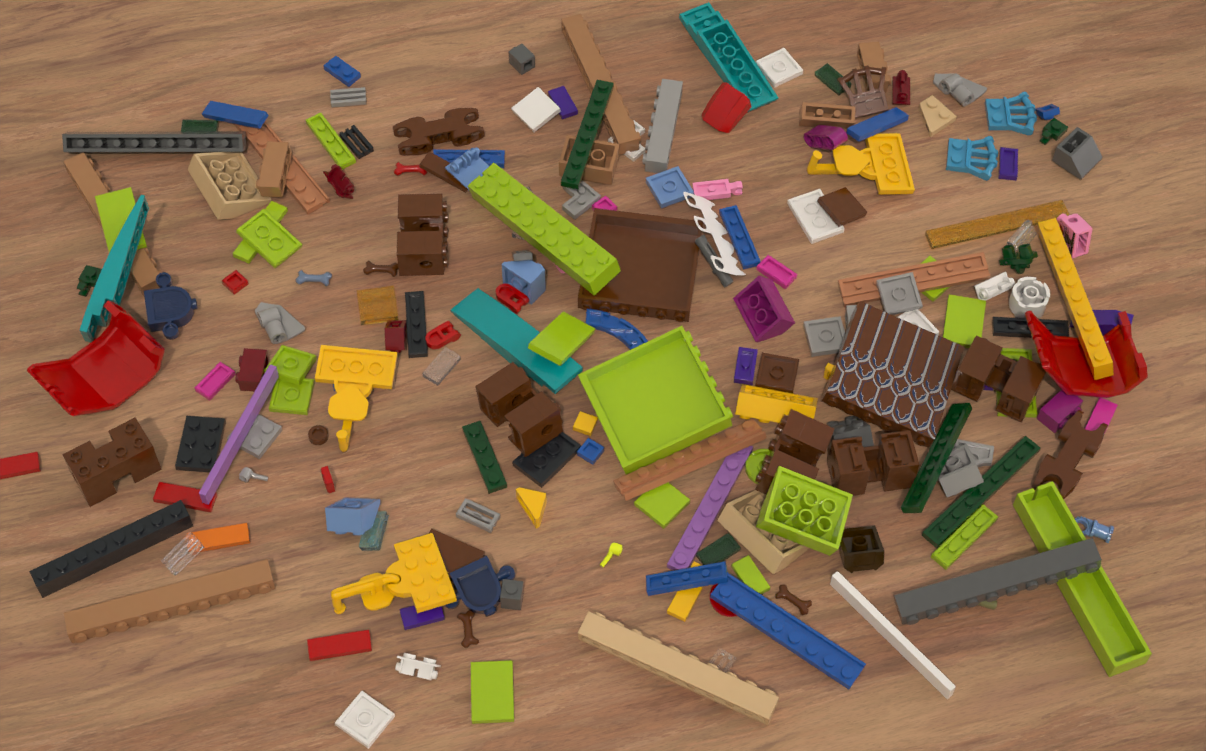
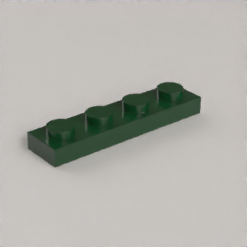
M481 421L462 426V431L488 494L507 488L506 480Z

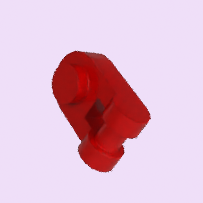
M503 283L496 288L497 300L510 308L515 314H518L521 311V307L527 305L530 301L524 293L510 284Z
M446 321L429 331L425 336L427 346L435 350L442 348L450 342L457 341L461 334L458 330L453 329V324L450 321Z

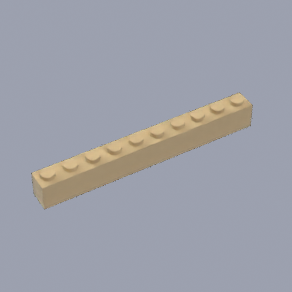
M588 611L578 631L579 640L763 724H769L778 705L779 697L776 696L775 692L769 689L762 690L749 680L744 682L731 672L724 673L718 670L719 668L714 664H704L694 655H684L680 653L681 651L678 648L662 645V642L653 637L649 639L636 629L629 630L618 621L614 620L611 622L598 612L591 613Z

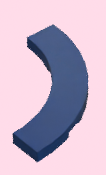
M587 309L586 324L594 327L596 330L616 337L629 350L648 342L645 336L626 320L612 316L608 312Z

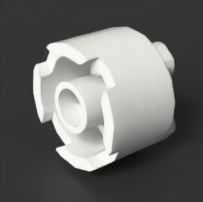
M1035 277L1020 278L1013 286L1009 298V308L1015 318H1025V312L1032 311L1037 318L1042 317L1050 298V289L1045 282L1042 284Z

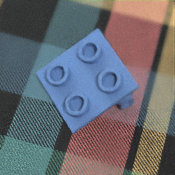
M477 147L471 148L445 167L468 190V185L479 175L482 177V172L489 167L479 157L480 150Z

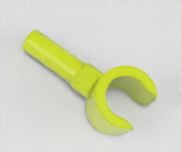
M615 542L612 543L607 556L600 563V566L604 568L613 554L620 556L623 550L622 545Z

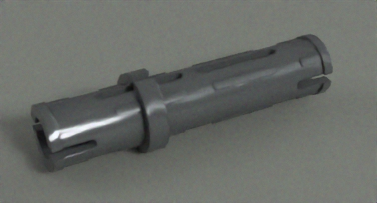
M705 235L697 238L694 242L713 269V274H716L724 288L732 284L734 280L729 273L718 271L714 267L711 255L717 256V254L707 241ZM715 259V264L723 269V264L718 259Z

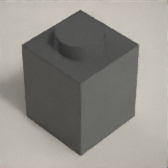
M523 44L513 47L508 51L509 63L521 75L535 68V55Z
M503 579L500 594L501 608L521 610L524 582Z

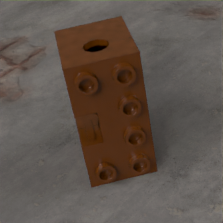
M398 194V219L401 232H397L399 276L444 275V268L448 267L446 256L448 244L447 241L444 242V238H448V227H445V223H448L447 201H443V194Z
M976 335L957 370L951 390L977 402L986 386L1002 393L995 411L1022 423L1042 384L1046 371L1040 363L1033 362L1025 357L1020 356L1017 362L1002 355L1003 347Z
M514 362L475 386L480 410L496 427L506 421L510 423L509 427L512 434L508 436V439L525 457L563 432V420L560 415L561 408L558 403L552 402L542 391L537 393L531 387L530 378L526 375L524 369L518 367Z
M793 409L790 410L788 415L784 414L774 432L777 435L776 439H772L769 444L768 450H771L770 454L764 457L763 467L755 479V482L758 483L755 490L767 495L778 466L815 480L819 468L816 467L817 461L822 453H826L835 428Z
M136 417L109 430L111 442L95 449L91 441H88L62 454L74 481L90 507L117 493L113 481L130 473L134 483H137L162 470L154 447Z
M908 430L881 434L878 446L863 447L862 436L832 440L827 465L832 486L855 496L865 494L867 483L877 481L882 482L884 492L909 489L917 475L919 461L911 431Z

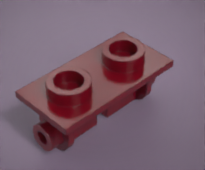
M900 70L897 76H893V104L910 105V77H908L905 70Z
M334 164L330 172L323 171L327 181L333 186L339 197L353 199L351 194L354 192V185L348 177H344L346 174L341 166Z

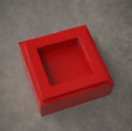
M237 270L222 280V284L234 295L249 284L248 280Z
M328 466L321 467L320 470L327 493L335 492Z

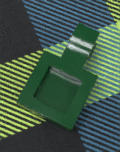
M1053 118L1044 126L1042 131L1043 137L1040 139V142L1046 145L1052 138L1057 141L1067 132L1068 126Z
M88 265L85 266L78 278L77 289L80 290L79 295L85 297L88 295L90 288L95 287L102 269Z

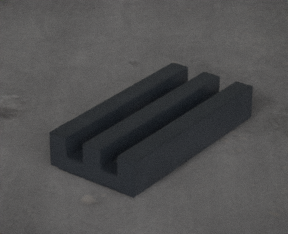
M355 125L351 126L350 130L347 128L344 133H339L340 138L358 159L374 151L373 146ZM347 136H349L354 141V143L357 145V147L360 148L362 153L358 151V149L352 144V142L347 138Z

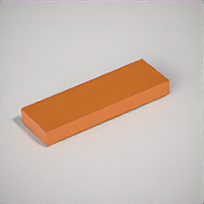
M247 523L187 533L190 554L250 544Z

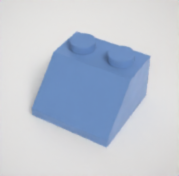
M532 260L502 263L503 283L510 284L524 293L530 300L529 304L532 305L546 291L545 269L541 264L535 263Z
M345 497L325 507L327 531H333L335 534H346L347 532H351L353 535L365 534V531L373 527L380 506V499Z

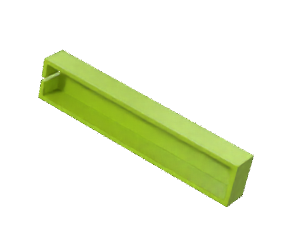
M492 163L482 172V177L479 175L468 185L473 199L591 294H597L621 271L618 261L614 256L495 163Z
M1053 481L1038 486L1036 490L1032 488L1017 494L1013 506L1039 553L1086 540ZM1102 566L1093 573L1084 572L1075 578H1063L1056 582L1109 677L1147 663L1152 653Z

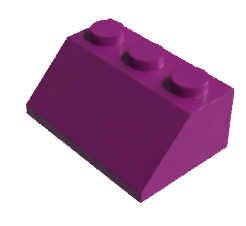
M758 276L733 298L755 342H761L782 335L795 324L772 279Z

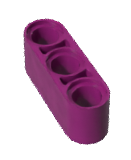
M817 125L804 134V140L809 147L834 150L848 140V136L841 127Z

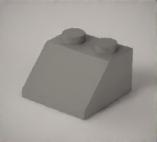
M967 443L952 450L938 478L946 497L957 495L961 491L976 487L984 482Z

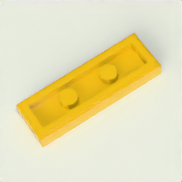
M693 562L691 567L702 565L697 562ZM704 586L677 591L667 609V614L685 622Z

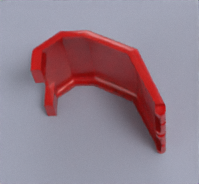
M109 300L105 303L104 307L112 314L110 324L98 338L69 359L36 363L27 368V372L73 417L114 410L145 387L161 368L165 351L164 347L124 308Z
M1032 311L1025 312V318L1042 368L1066 395L1098 398L1114 397L1129 393L1148 378L1147 365L1142 352H1137L1133 342L1131 324L1126 311L1118 313L1119 324L1103 336L1113 361V375L1097 380L1093 378L1078 338L1054 336Z

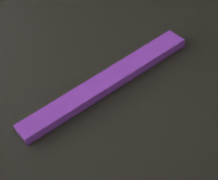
M271 364L268 366L199 491L202 503L209 505L279 377L276 366Z

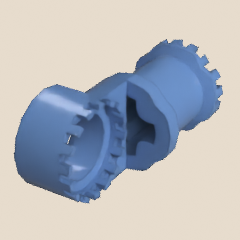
M1082 516L1075 518L1077 523L1085 526L1086 530L1082 531L1084 536H1095L1109 543L1112 537L1110 534H1113L1114 526L1108 527L1098 523L1097 520L1093 521L1085 517L1082 518Z

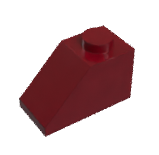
M406 320L387 321L384 328L385 350L397 353L405 350Z

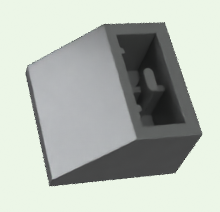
M1076 127L1056 147L1052 161L1082 180L1103 157L1093 137L1079 127Z
M848 416L840 422L830 421L827 423L828 426L835 428L828 445L829 449L831 448L832 440L861 436L863 447L874 446L871 426L856 416Z

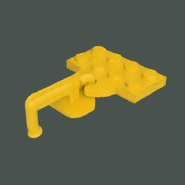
M900 133L876 134L866 138L867 148L861 151L850 145H840L833 150L835 164H817L818 160L822 158V154L815 150L807 167V173L811 175L860 174L866 179L875 180L879 195L913 194L915 191Z
M321 345L315 382L334 384L336 394L330 398L328 413L333 419L343 420L342 430L336 433L339 449L342 452H346L348 449L353 421H361L367 416L369 403L366 398L371 394L372 389H392L398 356L397 352Z
M433 533L394 544L398 561L392 563L387 568L385 574L373 573L362 577L356 583L334 589L331 592V599L335 613L342 614L346 609L341 599L358 594L361 595L365 608L371 611L388 607L395 596L401 598L412 597L417 613L456 602V595Z

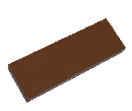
M429 151L419 167L466 193L468 189L445 169L450 163Z

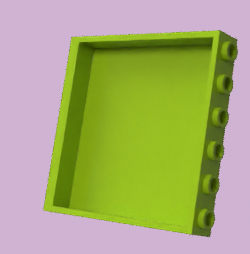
M683 326L675 328L578 374L582 386L626 475L733 426L731 421L733 414L729 407L725 408L723 404L725 399L721 391H716L715 387H717L713 376H708L707 372L709 369L706 362L700 361V351L697 346L693 347L691 343L693 338L689 331L685 332Z

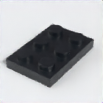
M186 416L175 463L176 470L210 473L219 457L226 425L225 418Z
M561 432L560 435L527 457L521 453L512 464L513 467L542 488L577 454L581 445L564 432Z

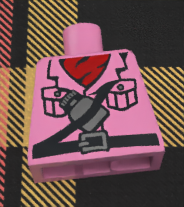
M1066 214L1059 215L1057 222L1072 259L1087 254L1093 228L1078 214L1069 216Z

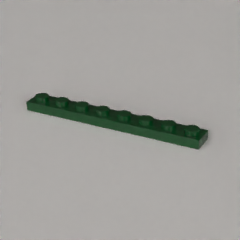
M596 80L561 179L562 187L579 189L614 88L613 82Z
M970 403L952 404L901 505L903 513H922L972 411Z
M1027 436L1022 438L982 476L983 483L969 488L923 531L922 536L934 547L938 548L974 512L1040 451L1041 447Z

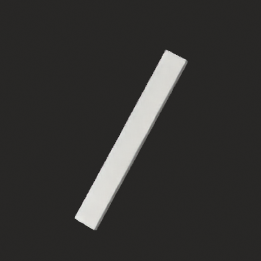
M839 572L834 573L830 585L946 699H949L953 695L955 685Z

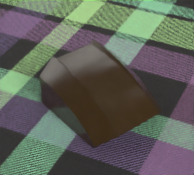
M875 525L844 529L839 546L844 569L850 573L873 569L876 571L884 564L885 551Z

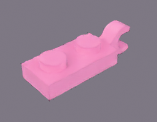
M728 179L692 183L694 195L707 200L730 198L731 193L741 195L743 188L742 181L729 183Z

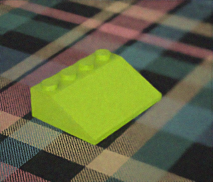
M778 466L762 505L756 527L830 556L839 549L853 495Z

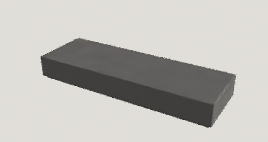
M530 250L513 251L512 259L513 261L533 260L532 252Z

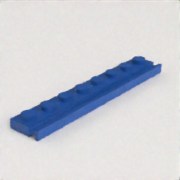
M727 572L728 582L719 583L711 593V599L848 690L851 688L866 663Z

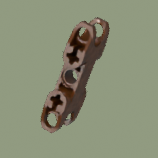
M456 108L447 111L442 119L426 122L423 117H414L397 123L393 126L394 136L410 138L398 145L399 154L404 156L422 155L429 151L431 152L435 144L452 141V144L458 147L469 145L485 137L483 127L467 125L479 118L478 109Z
M1078 410L1066 422L1058 436V440L1064 442L1065 445L1057 458L1049 454L1045 456L1040 464L1032 488L1036 489L1044 482L1053 481L1059 486V493L1064 500L1073 492L1083 475L1082 472L1075 469L1084 454L1091 458L1095 456L1103 441L1108 425L1102 423L1096 430H1085L1080 423L1084 412Z

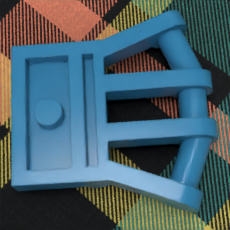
M1022 92L1018 96L1009 99L1003 97V99H985L988 131L1011 130L1025 135L1033 134L1037 115L1034 113L1036 111L1035 105L1029 100L1027 92ZM1021 102H1023V104L1025 105V106H1012V105H1015V104H1018V103H1021ZM1011 114H1028V115H1011ZM1016 123H1027V125L1023 126Z
M987 136L984 139L971 141L969 138L967 140L949 138L946 170L970 173L983 180H989L992 176V171L997 167L998 163L996 160L998 151L993 144V137ZM986 146L988 148V150L975 149ZM971 156H973V157H981V158H989V159H988V160L976 159V158H971ZM976 167H983V168H986V169H985V170H981V169H978V168H976Z

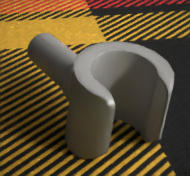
M247 467L243 468L239 474V479L243 482H248L250 478L268 481V476L253 473Z

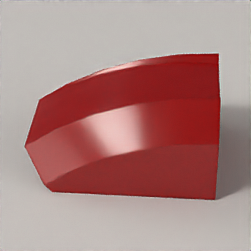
M723 82L709 100L701 116L703 121L718 131L730 133L752 106L744 93H741L727 82Z

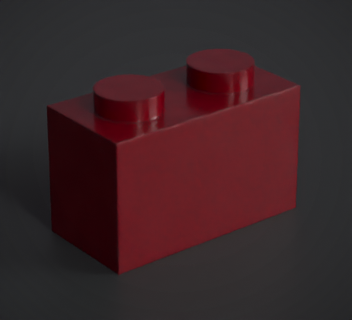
M244 348L243 356L240 355L239 357L240 370L236 372L235 377L240 391L255 392L265 374L264 370L269 364L267 350Z

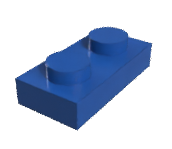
M334 56L323 65L325 71L348 87L361 78L359 71L337 56Z

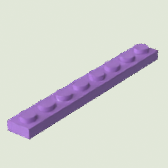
M753 446L726 456L668 561L667 568L673 571L690 568L741 474L746 460L752 453Z

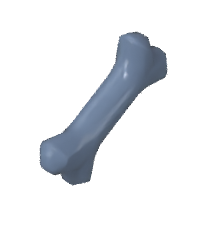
M300 270L298 272L299 276L295 281L299 285L304 282H321L328 286L332 274L326 272L322 275L306 274Z

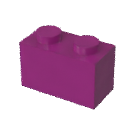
M1061 390L1040 409L1037 420L1053 433H1056L1060 428L1063 429L1066 422L1078 410L1082 411L1081 405L1083 400L1078 396L1066 395Z

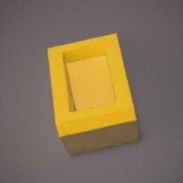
M517 488L516 499L535 528H539L547 504L546 493Z

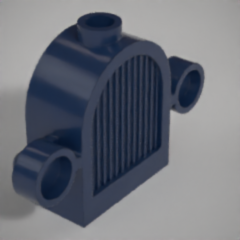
M162 272L156 276V283L159 288L144 291L147 320L151 332L163 330L165 338L173 340L179 335L178 328L185 326L191 321L194 310L198 309L196 298L191 299L189 293L181 287L171 286V276L166 272Z
M485 556L451 572L450 575L458 590L455 593L457 601L446 604L445 607L455 609L462 599L465 606L474 613L485 614L486 617L497 612L496 607L500 604L502 588L499 581H503V579L514 580V569L506 565L501 567L499 572L495 574L488 557Z

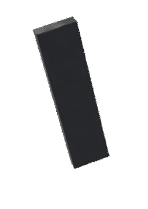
M424 291L405 292L409 358L428 357L425 340Z
M992 318L993 336L1032 338L1026 318ZM1039 319L1054 336L1069 337L1068 320Z

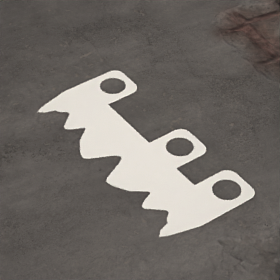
M683 192L687 203L691 207L701 209L704 218L694 216L696 225L701 231L712 234L722 257L711 255L714 267L718 271L746 275L736 267L738 260L731 256L734 253L733 245L721 237L727 234V231L715 219L718 215L711 210L715 204L703 197ZM688 195L694 198L696 205L689 202L687 199ZM698 220L705 223L706 229L700 227ZM715 259H718L723 264V269L715 264Z

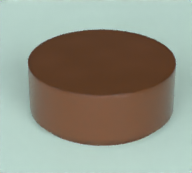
M321 425L313 426L308 432L309 441L314 445L326 443L328 440L327 429Z

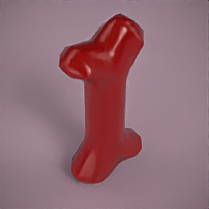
M399 162L396 163V169L394 170V174L397 176L408 172H419L422 175H426L427 172L419 167L420 164L402 165Z

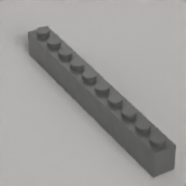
M246 131L66 132L62 134L63 152H243L246 150Z
M1093 538L894 595L895 605L902 625H913L921 619H934L942 613H954L959 608L966 606L968 608L975 607L980 602H992L1004 595L1013 596L1025 589L1034 590L1039 585L1046 583L1051 585L1063 578L1072 579L1080 573H1093L1101 567L1102 559Z

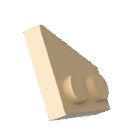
M933 95L919 104V110L921 115H923L925 125L928 127L930 137L956 121L957 116Z

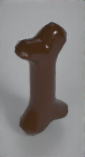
M368 260L363 272L366 275L372 272H386L395 277L397 275L396 270L399 268L396 262L391 265H375Z
M784 584L779 586V592L775 594L776 599H786L798 607L801 615H807L808 608L812 606L811 600L803 601L790 593L787 585Z
M468 610L465 614L459 613L457 615V618L463 622L464 639L461 645L464 648L479 643V640L473 636L471 621L475 613L471 610Z

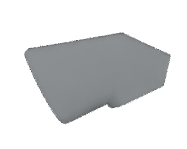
M935 73L933 84L944 94H951L964 107L974 102L987 91V87L965 79L956 73Z
M261 302L255 309V314L261 327H265L273 344L285 342L305 331V327L280 305Z

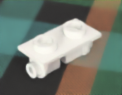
M1003 272L974 287L978 299L988 300L1010 290L1015 281L1013 278H1009L1006 272Z
M404 653L403 656H397V658L401 659V662H397L395 670L399 671L400 674L414 676L416 668L419 669L417 677L430 681L437 679L438 671H435V667H441V665L435 664L436 660L424 657L423 661L415 659L416 655Z

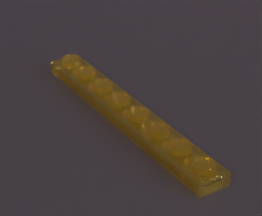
M1063 200L926 230L925 236L931 249L1035 226L1038 225V222L1053 218L1057 219L1061 214L1069 216V212Z

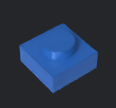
M1049 104L1036 108V114L1044 120L1053 119L1055 115L1060 114L1059 107Z
M587 438L577 451V456L594 465L604 452V447Z

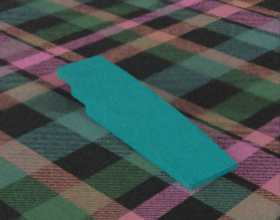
M709 2L679 14L682 24L723 82H727L748 97L752 106L749 111L778 100L779 97L729 21L724 20L719 11L715 12Z
M145 195L139 197L130 212L98 277L79 330L86 342L94 340L98 326L106 327L110 312L104 307L105 303L109 300L120 306L149 211Z
M479 288L450 310L451 313L509 363L514 362L518 367H522L529 378L535 380L541 387L545 385L554 394L583 371V367L571 357L559 366L528 349L529 343L540 332Z

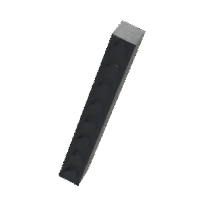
M182 500L29 572L39 593L44 598L193 527V524Z

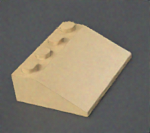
M242 152L193 154L188 171L218 220L236 218L272 201L270 197H262L259 189L256 188L258 177Z
M754 490L727 503L717 521L738 542L748 549L767 570L775 574L785 569L809 548L756 527L766 494Z

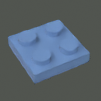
M679 166L646 178V184L661 208L686 200L683 192L694 194Z

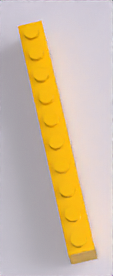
M1053 218L1038 222L1041 243L1093 378L1097 380L1112 376L1113 361L1057 219Z

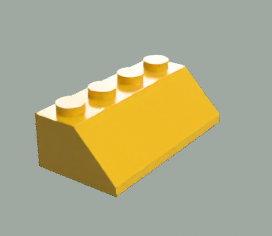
M742 384L735 415H739L742 419L756 418L762 423L777 422L778 425L783 415H788L790 410L793 409L814 419L818 398Z

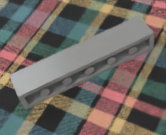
M662 79L661 86H657L656 96L659 97L654 101L656 112H652L651 115L653 126H649L648 136H650V140L647 139L645 150L648 151L643 154L642 164H645L646 172L660 173L668 168L682 97L683 81Z

